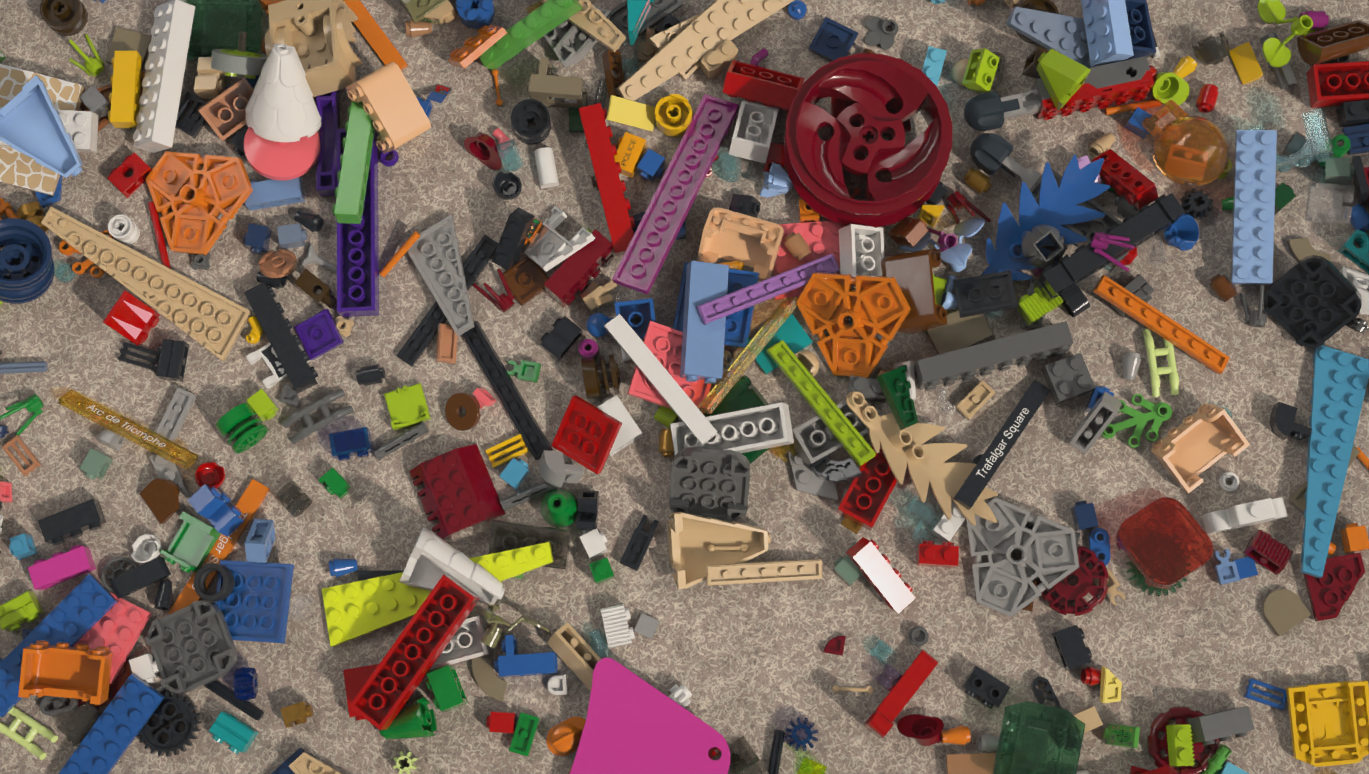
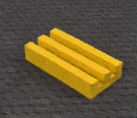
M521 434L485 450L493 468L529 452ZM518 440L520 441V443H517L503 451H500L494 455L491 454L509 444H512ZM517 448H523L522 450L506 458H503L497 462L494 461V459L503 456Z

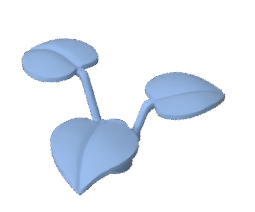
M968 219L960 222L954 228V234L959 235L958 245L940 253L941 260L949 263L953 272H960L966 268L967 259L972 252V246L968 243H962V238L971 237L978 233L985 223L984 219ZM927 232L913 248L904 245L900 246V250L915 252L925 248L928 243H931L936 249H940V247L933 239H930L931 233Z

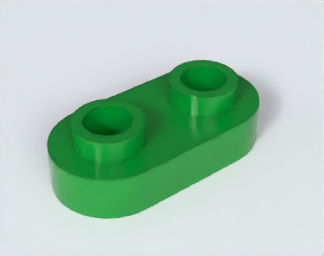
M1345 135L1335 136L1318 152L1316 157L1318 165L1324 168V155H1329L1330 158H1342L1350 150V139ZM1339 141L1344 142L1342 147L1337 146Z

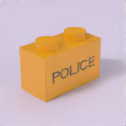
M625 132L623 137L620 136L617 142V155H614L615 162L620 163L622 171L620 174L633 178L647 146L646 139Z

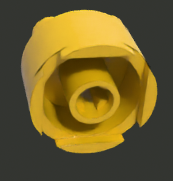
M670 94L658 101L655 107V121L660 132L670 137H681L685 134L692 121V108L685 97L679 94Z

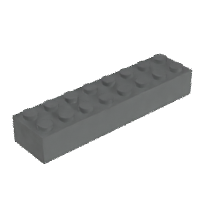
M1067 321L918 360L914 366L915 376L920 390L931 391L940 384L950 386L959 379H962L964 382L973 379L974 375L987 376L992 374L991 371L999 369V372L1010 369V366L1016 364L1018 367L1029 364L1028 361L1034 359L1036 362L1046 360L1049 355L1054 354V357L1066 354L1065 351L1069 350L1073 340Z

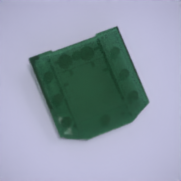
M187 0L188 4L195 6L187 61H198L199 57H212V51L215 49L238 50L239 32H247L246 51L258 53L262 43V5L259 0Z
M1025 701L1005 706L992 774H1076L1085 723L1066 709Z

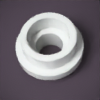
M1233 472L1223 473L1219 478L1220 487L1225 491L1237 489L1239 486L1238 476ZM1227 478L1232 481L1231 485L1226 484Z

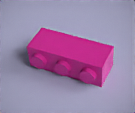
M76 545L71 547L69 552H58L53 554L52 558L48 560L40 559L33 562L34 565L28 567L34 589L42 591L96 570L90 548Z

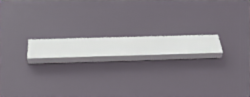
M620 314L604 325L606 330L701 445H704L718 434L716 429Z

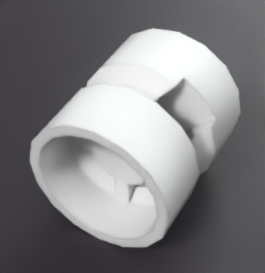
M122 214L116 215L108 223L109 233L120 243L130 245L138 240L140 230L127 216Z

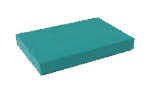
M789 312L767 327L765 332L763 330L748 341L747 349L765 375L778 368L776 363L767 354L768 348L783 340L790 350L796 354L811 345L813 341L794 315ZM752 342H756L753 347L750 345Z

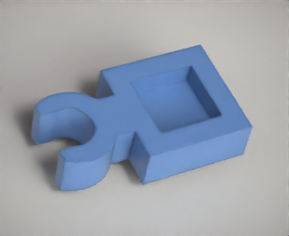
M1224 549L1225 556L1223 558L1220 557L1218 551L1213 553L1215 560L1219 562V565L1214 566L1219 585L1240 581L1235 561L1229 562V549Z

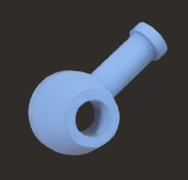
M953 275L947 276V284L940 304L946 310H956L958 307L957 298L952 293L954 280H957Z

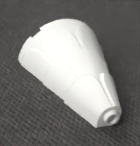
M274 44L246 106L245 117L248 127H252L254 133L258 136L275 142L300 141L301 137L307 136L309 138L321 127V117L305 78L306 73L293 46Z
M422 528L399 581L409 586L432 591L443 574L450 575L480 598L478 602L494 605L497 599L501 600L505 588H502L503 583L480 564L474 563L461 551L456 550L426 528Z

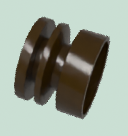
M614 354L609 355L610 363L605 364L604 356H601L600 365H596L594 357L581 359L587 399L600 397V388H604L607 396H609V387L611 386L614 387L615 395L620 394V373L618 364L614 359Z

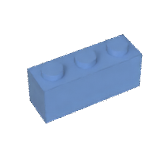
M300 177L284 181L269 178L266 181L252 180L250 183L253 191L245 201V206L252 211L305 202L303 181Z

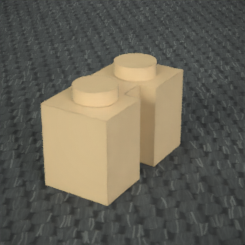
M212 57L198 58V76L195 77L194 91L200 99H213L225 90V73L211 68Z

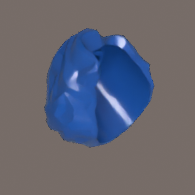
M1185 213L1179 217L1174 224L1164 230L1163 236L1166 243L1181 251L1192 249L1199 239V228L1195 219Z

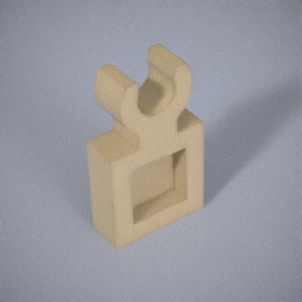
M1108 569L1109 579H1107V587L1109 588L1107 594H1110V601L1115 606L1117 605L1114 601L1116 595L1121 596L1123 600L1126 598L1122 592L1117 591L1116 588L1120 586V583L1111 570ZM1094 578V583L1099 586V579Z

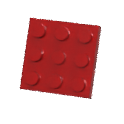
M574 395L570 400L551 446L595 474H600L622 426V422L579 396Z

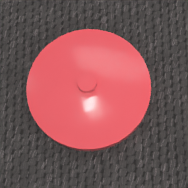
M249 127L244 137V152L250 166L260 175L273 180H291L306 174L316 164L320 155L321 144L318 131L309 138L307 136L301 137L300 141L275 142L258 136L254 133V129Z

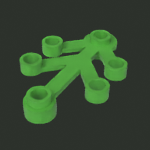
M1135 394L1131 398V403L1134 406L1140 405L1151 411L1144 414L1126 406L1123 400H1119L1122 402V409H1119V412L1133 418L1114 425L1109 423L1107 427L1111 428L1112 432L1109 434L1104 430L1101 437L1111 439L1116 432L1136 425L1132 436L1127 441L1130 448H1136L1140 445V436L1147 421L1154 419L1151 429L1145 434L1147 441L1154 442L1158 438V430L1162 421H1167L1171 417L1172 409L1167 403L1159 402L1154 404L1145 400L1141 394ZM1139 397L1140 403H1136L1134 398ZM1160 408L1165 410V415L1160 413ZM1149 433H1153L1155 438L1151 439ZM1131 439H1135L1137 444L1132 445Z

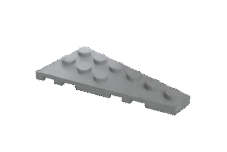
M449 215L421 232L419 239L407 252L456 335L460 336L475 326L454 219L452 215Z

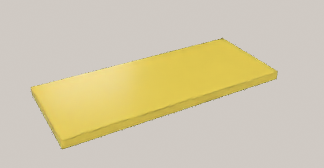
M611 95L606 120L653 131L655 107Z

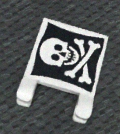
M268 343L259 350L248 354L246 359L253 365L263 358L274 374L263 380L265 387L270 389L280 380L287 377V374L272 345ZM299 345L298 347L300 348L301 352L304 351L301 345Z

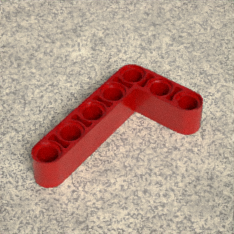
M922 650L868 718L864 726L878 738H884L894 725L893 721L939 662L925 650Z

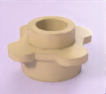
M338 316L336 318L337 329L344 337L350 336L352 326L354 325L353 320L343 319L342 316Z

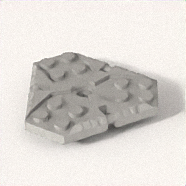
M995 497L987 505L992 510L997 523L985 520L976 514L975 526L967 520L971 557H974L972 567L977 603L1012 617L1041 596V592L1045 589L1049 590L1079 568L1075 531L1039 515L1035 517L1031 515V512ZM1028 522L1034 524L1032 531L1025 528ZM1014 550L1022 552L1020 560L1015 561L1012 559L1011 553ZM988 555L989 562L982 563L981 556ZM1039 577L1042 582L1035 586L1032 581Z

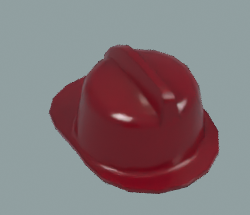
M479 132L475 137H467L464 140L465 149L481 163L492 170H499L501 168L502 161L497 153L498 148L491 136Z
M911 714L902 717L897 723L899 733L903 736L914 738L921 746H930L941 741L940 734L944 728V723L938 717Z

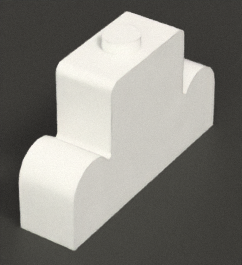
M1283 497L1235 505L1225 510L1207 513L1202 517L1208 535L1279 520L1288 516Z

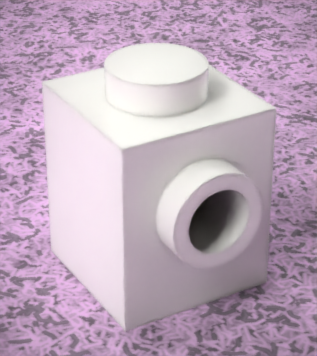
M596 528L582 532L583 535L580 536V539L590 560L608 551L604 544L608 541L603 531L599 533Z
M145 654L129 660L132 673L136 674L147 684L154 683V679L160 677L153 654Z

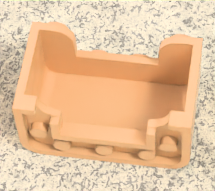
M395 62L375 70L346 87L350 100L357 103L362 101L364 111L373 120L374 128L380 133L377 136L376 145L384 154L395 150L431 128L427 115L401 69Z

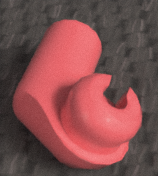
M497 128L492 135L499 141L497 153L504 156L510 150V139Z

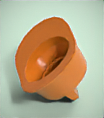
M575 716L552 727L546 737L548 749L557 756H565L576 751L586 719Z

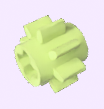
M401 751V757L393 758L397 761L393 769L398 768L400 770L399 774H403L404 771H406V774H411V769H417L414 766V762L418 758H412V752L405 756L404 752ZM408 759L409 767L403 768L401 761Z

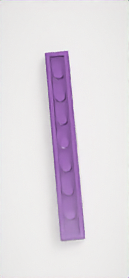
M832 253L699 305L696 308L703 324L706 325L807 285L812 274L815 272L837 273L840 269Z

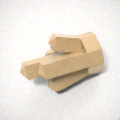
M612 280L604 286H598L597 282H592L588 289L580 295V298L588 310L592 312L598 307L613 302L614 297L610 293L617 287V284L613 283Z

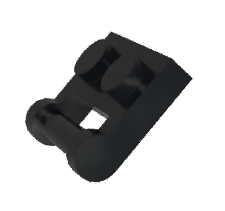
M187 91L184 95V100L178 108L175 128L195 139L206 123L198 109L207 102ZM194 102L181 123L178 122L189 104Z

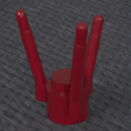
M959 191L954 192L947 198L949 203L947 208L951 211L956 224H959L960 221L954 209L959 211L963 207L972 216H975V213L971 209L987 222H991L990 218L968 201L964 195H961Z
M497 269L508 295L503 293L498 296L487 283L483 285L494 298L474 283L473 287L491 301L499 311L501 310L504 313L515 304L513 301L515 297L511 293L501 269Z

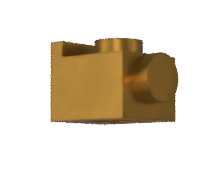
M307 701L280 708L286 728L294 727L293 723L295 725L307 722L306 718L314 715L313 708Z

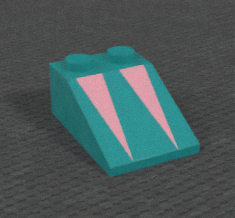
M627 0L630 45H634L651 10V3L654 0Z

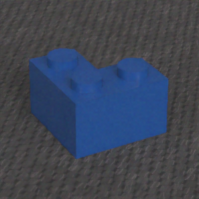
M204 484L188 499V502L198 514L207 518L217 532L227 537L244 522V519L240 516L242 512L238 507L230 503L231 498L225 492L221 493L214 486L211 488Z

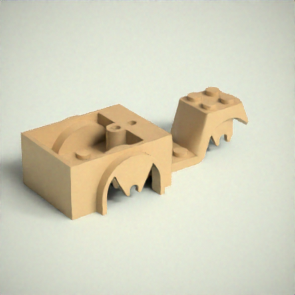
M285 0L268 5L270 29L265 34L267 57L275 43L295 47L306 73L305 78L313 94L312 97L344 89L356 82L355 66L362 65V61L355 55L349 42H356L353 33H356L351 22L357 21L358 17L343 0Z

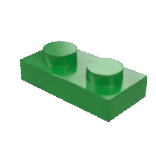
M520 713L509 751L529 757L540 721L539 717Z

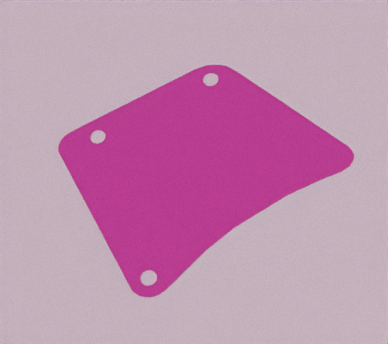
M602 658L596 663L593 671L587 719L569 774H728L730 750L725 738L719 732L611 658ZM717 747L721 750L722 755L719 760L709 758L708 751L710 748Z

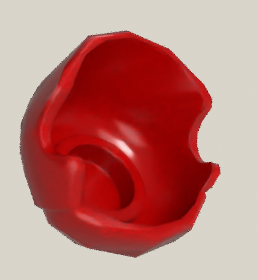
M215 462L201 464L197 467L194 475L196 484L200 488L204 484L211 488L213 486L219 488L225 480L223 466Z

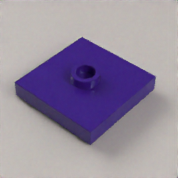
M324 309L294 326L310 360H314L344 343L329 309Z

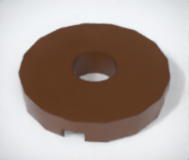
M461 392L452 395L445 406V415L448 423L454 429L460 431L474 428L481 417L480 404L476 397L470 393ZM462 406L466 409L465 416H462L460 412Z

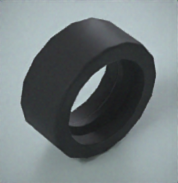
M213 563L204 565L195 575V591L204 600L215 602L224 600L233 591L234 575L226 566ZM212 571H218L223 576L222 588L216 594L208 593L205 587L206 578Z

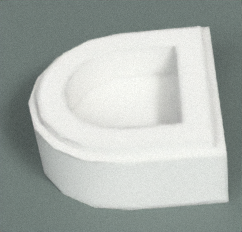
M566 674L555 675L549 678L547 689L551 694H568Z

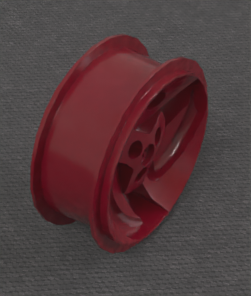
M858 53L841 57L824 65L802 84L792 100L786 120V134L784 137V160L788 176L799 197L814 212L831 222L844 226L855 224L874 228L895 224L914 214L930 199L939 184L952 149L953 124L947 103L939 89L918 68L902 59L884 54ZM836 97L852 105L845 108L837 118H834L815 104L822 98ZM890 101H897L902 109L897 114H892L887 111L886 104ZM920 111L928 127L921 135L904 147L905 131L902 122L915 116ZM853 121H858L861 126L853 127L850 124ZM824 126L830 127L834 133L833 137L826 141L821 140L817 134L819 128ZM889 134L892 140L886 141L881 136ZM866 136L870 137L869 142L865 141ZM862 153L865 156V160L859 161L855 159L854 155ZM842 168L854 175L867 177L866 195L868 201L850 198L844 184ZM879 171L888 172L892 178L891 182L878 181L875 177L876 173Z

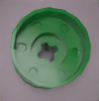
M249 403L240 404L229 410L215 425V428L223 438H229L227 443L229 446H232V450L236 454L250 449L268 433V428L263 424V421L259 418L255 419L256 412Z

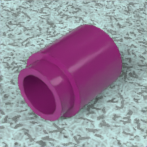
M1306 10L1301 12L1299 16L1300 18L1302 15H1308L1312 19L1313 26L1310 29L1323 30L1329 22V16L1326 15L1325 11Z
M584 339L579 344V353L582 359L597 358L599 350L594 340ZM591 347L590 351H586L585 349Z

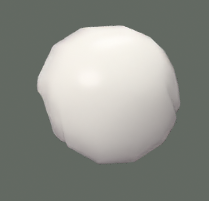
M141 535L132 544L133 553L131 557L136 562L147 564L158 559L161 554L159 553L161 551V542L155 535Z

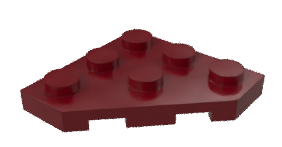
M1361 552L1327 558L1321 578L1303 573L1315 622L1338 617L1341 608L1348 601L1359 579L1365 573Z

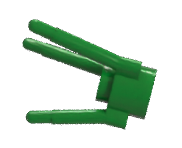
M34 394L27 399L6 407L8 412L2 414L0 420L23 408H26L29 413L34 412L16 432V435H20L39 414L43 413L41 408L45 405L39 396Z

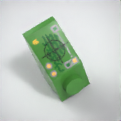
M1107 724V728H1104L1103 740H1106L1105 744L1138 748L1140 727Z

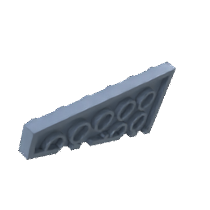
M1013 7L1006 23L1007 26L1048 50L1054 49L1087 68H1091L1084 19L1021 7Z

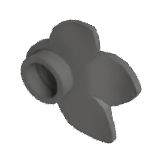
M873 17L864 22L865 26L870 30L865 39L867 45L877 46L880 44L884 51L892 47L894 36L898 33V25L895 21L890 19L884 21L879 17ZM891 27L892 31L888 32L886 28Z

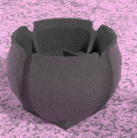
M1041 224L1032 227L1031 232H1026L1021 243V250L1023 256L1028 258L1027 261L1030 265L1037 268H1046L1049 265L1054 266L1055 262H1058L1064 256L1066 251L1065 238L1059 235L1060 231L1056 227ZM1048 235L1057 249L1044 257L1035 244Z

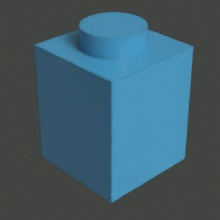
M513 458L499 477L517 490L530 473L527 468L529 465L520 458L518 461Z

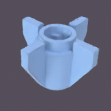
M773 163L770 172L763 171L765 178L760 196L768 198L786 194L792 189L793 184L789 179L788 173L780 164Z

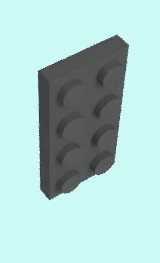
M625 0L612 10L609 19L625 35L626 39L622 43L624 47L630 44L627 0ZM654 0L651 3V10L638 37L647 32V28L651 29L670 13L672 14L683 6L682 0Z

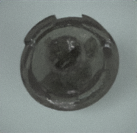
M1220 31L1217 37L1210 35L1198 41L1199 46H1192L1193 55L1204 66L1219 64L1224 61V57L1230 54L1229 40L1223 31Z

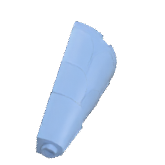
M35 75L22 87L23 90L0 109V140L10 145L13 149L35 159L36 163L66 178L71 175L75 177L83 170L81 168L83 165L70 133H67L60 114L55 108L44 82L41 81L38 75Z

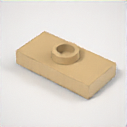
M981 380L955 408L969 421L996 392Z

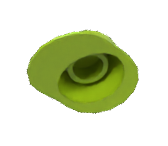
M1160 72L1157 74L1151 90L1157 100L1167 106L1176 107L1186 101L1190 88L1188 83L1176 74Z

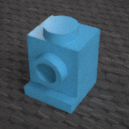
M23 533L9 538L11 543L9 545L10 552L18 560L37 554L31 535Z

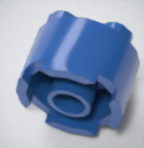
M456 0L459 18L467 28L480 29L482 26H488L493 22L495 15L493 0Z

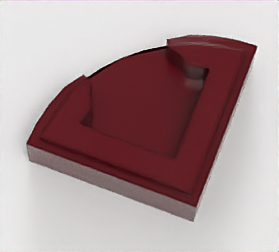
M838 636L831 639L824 647L823 653L843 656L846 636Z

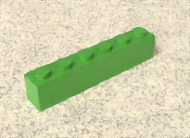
M578 0L547 1L507 29L506 35L480 55L479 58L483 65L491 70L497 69L583 9Z

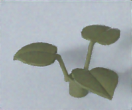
M496 603L494 605L486 604L491 611L485 608L481 609L488 623L481 642L489 647L495 648L499 639L503 640L505 635L520 622H527L546 631L549 638L551 637L550 630L534 618L522 615L511 625L504 618L495 614V608L500 609V606ZM500 623L509 626V628L501 633L502 629L497 624Z

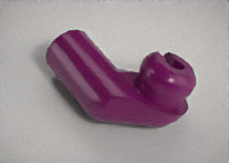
M765 48L761 49L752 56L750 64L758 66L769 55L768 51Z

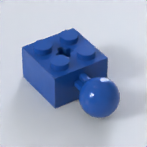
M653 298L615 302L616 316L620 314L639 338L643 340L649 322L653 321L656 323ZM594 313L587 319V331L594 337L605 336L608 331L604 325L615 317L608 318L605 314ZM634 316H638L639 319H642L638 323V325H635L633 322H631V320L634 319Z

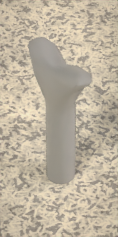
M310 244L308 257L302 261L301 265L305 266L316 263L337 274V266L319 257L313 245Z

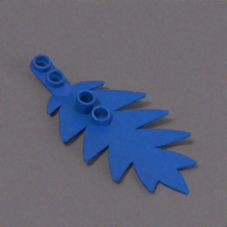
M1074 155L1064 171L1059 188L1050 164L1046 162L1040 186L1039 205L1026 183L1022 182L1019 199V225L1007 204L1003 203L998 219L996 250L991 239L988 238L986 242V259L989 266L981 275L1011 270L1013 281L1031 279L1032 276L1017 270L1037 269V267L1028 263V258L1023 256L1021 250L1024 235L1027 231L1031 232L1032 227L1048 224L1056 227L1060 231L1059 235L1064 236L1066 245L1087 241L1086 237L1060 225L1081 223L1105 216V213L1076 205L1097 197L1110 188L1109 185L1094 183L1100 173L1104 158L1089 163L1080 169L1077 156ZM1048 235L1035 244L1044 257L1048 256L1052 251L1042 246H1055Z

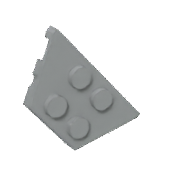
M795 448L788 452L797 491L830 498L835 501L839 500L835 482L818 476L809 467V464L800 457Z

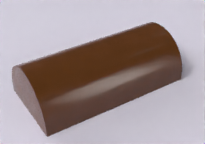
M1357 20L1297 37L1299 54L1307 64L1314 65L1368 50L1369 24Z

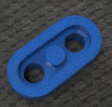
M1096 528L1089 534V549L1097 554V558L1098 554H1102L1104 559L1100 561H1103L1106 566L1111 558L1109 534L1103 528ZM1097 534L1102 535V541L1097 540Z

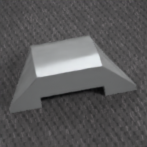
M593 5L596 9H599L607 19H610L612 10L600 9ZM568 20L544 35L565 68L581 62L598 42Z

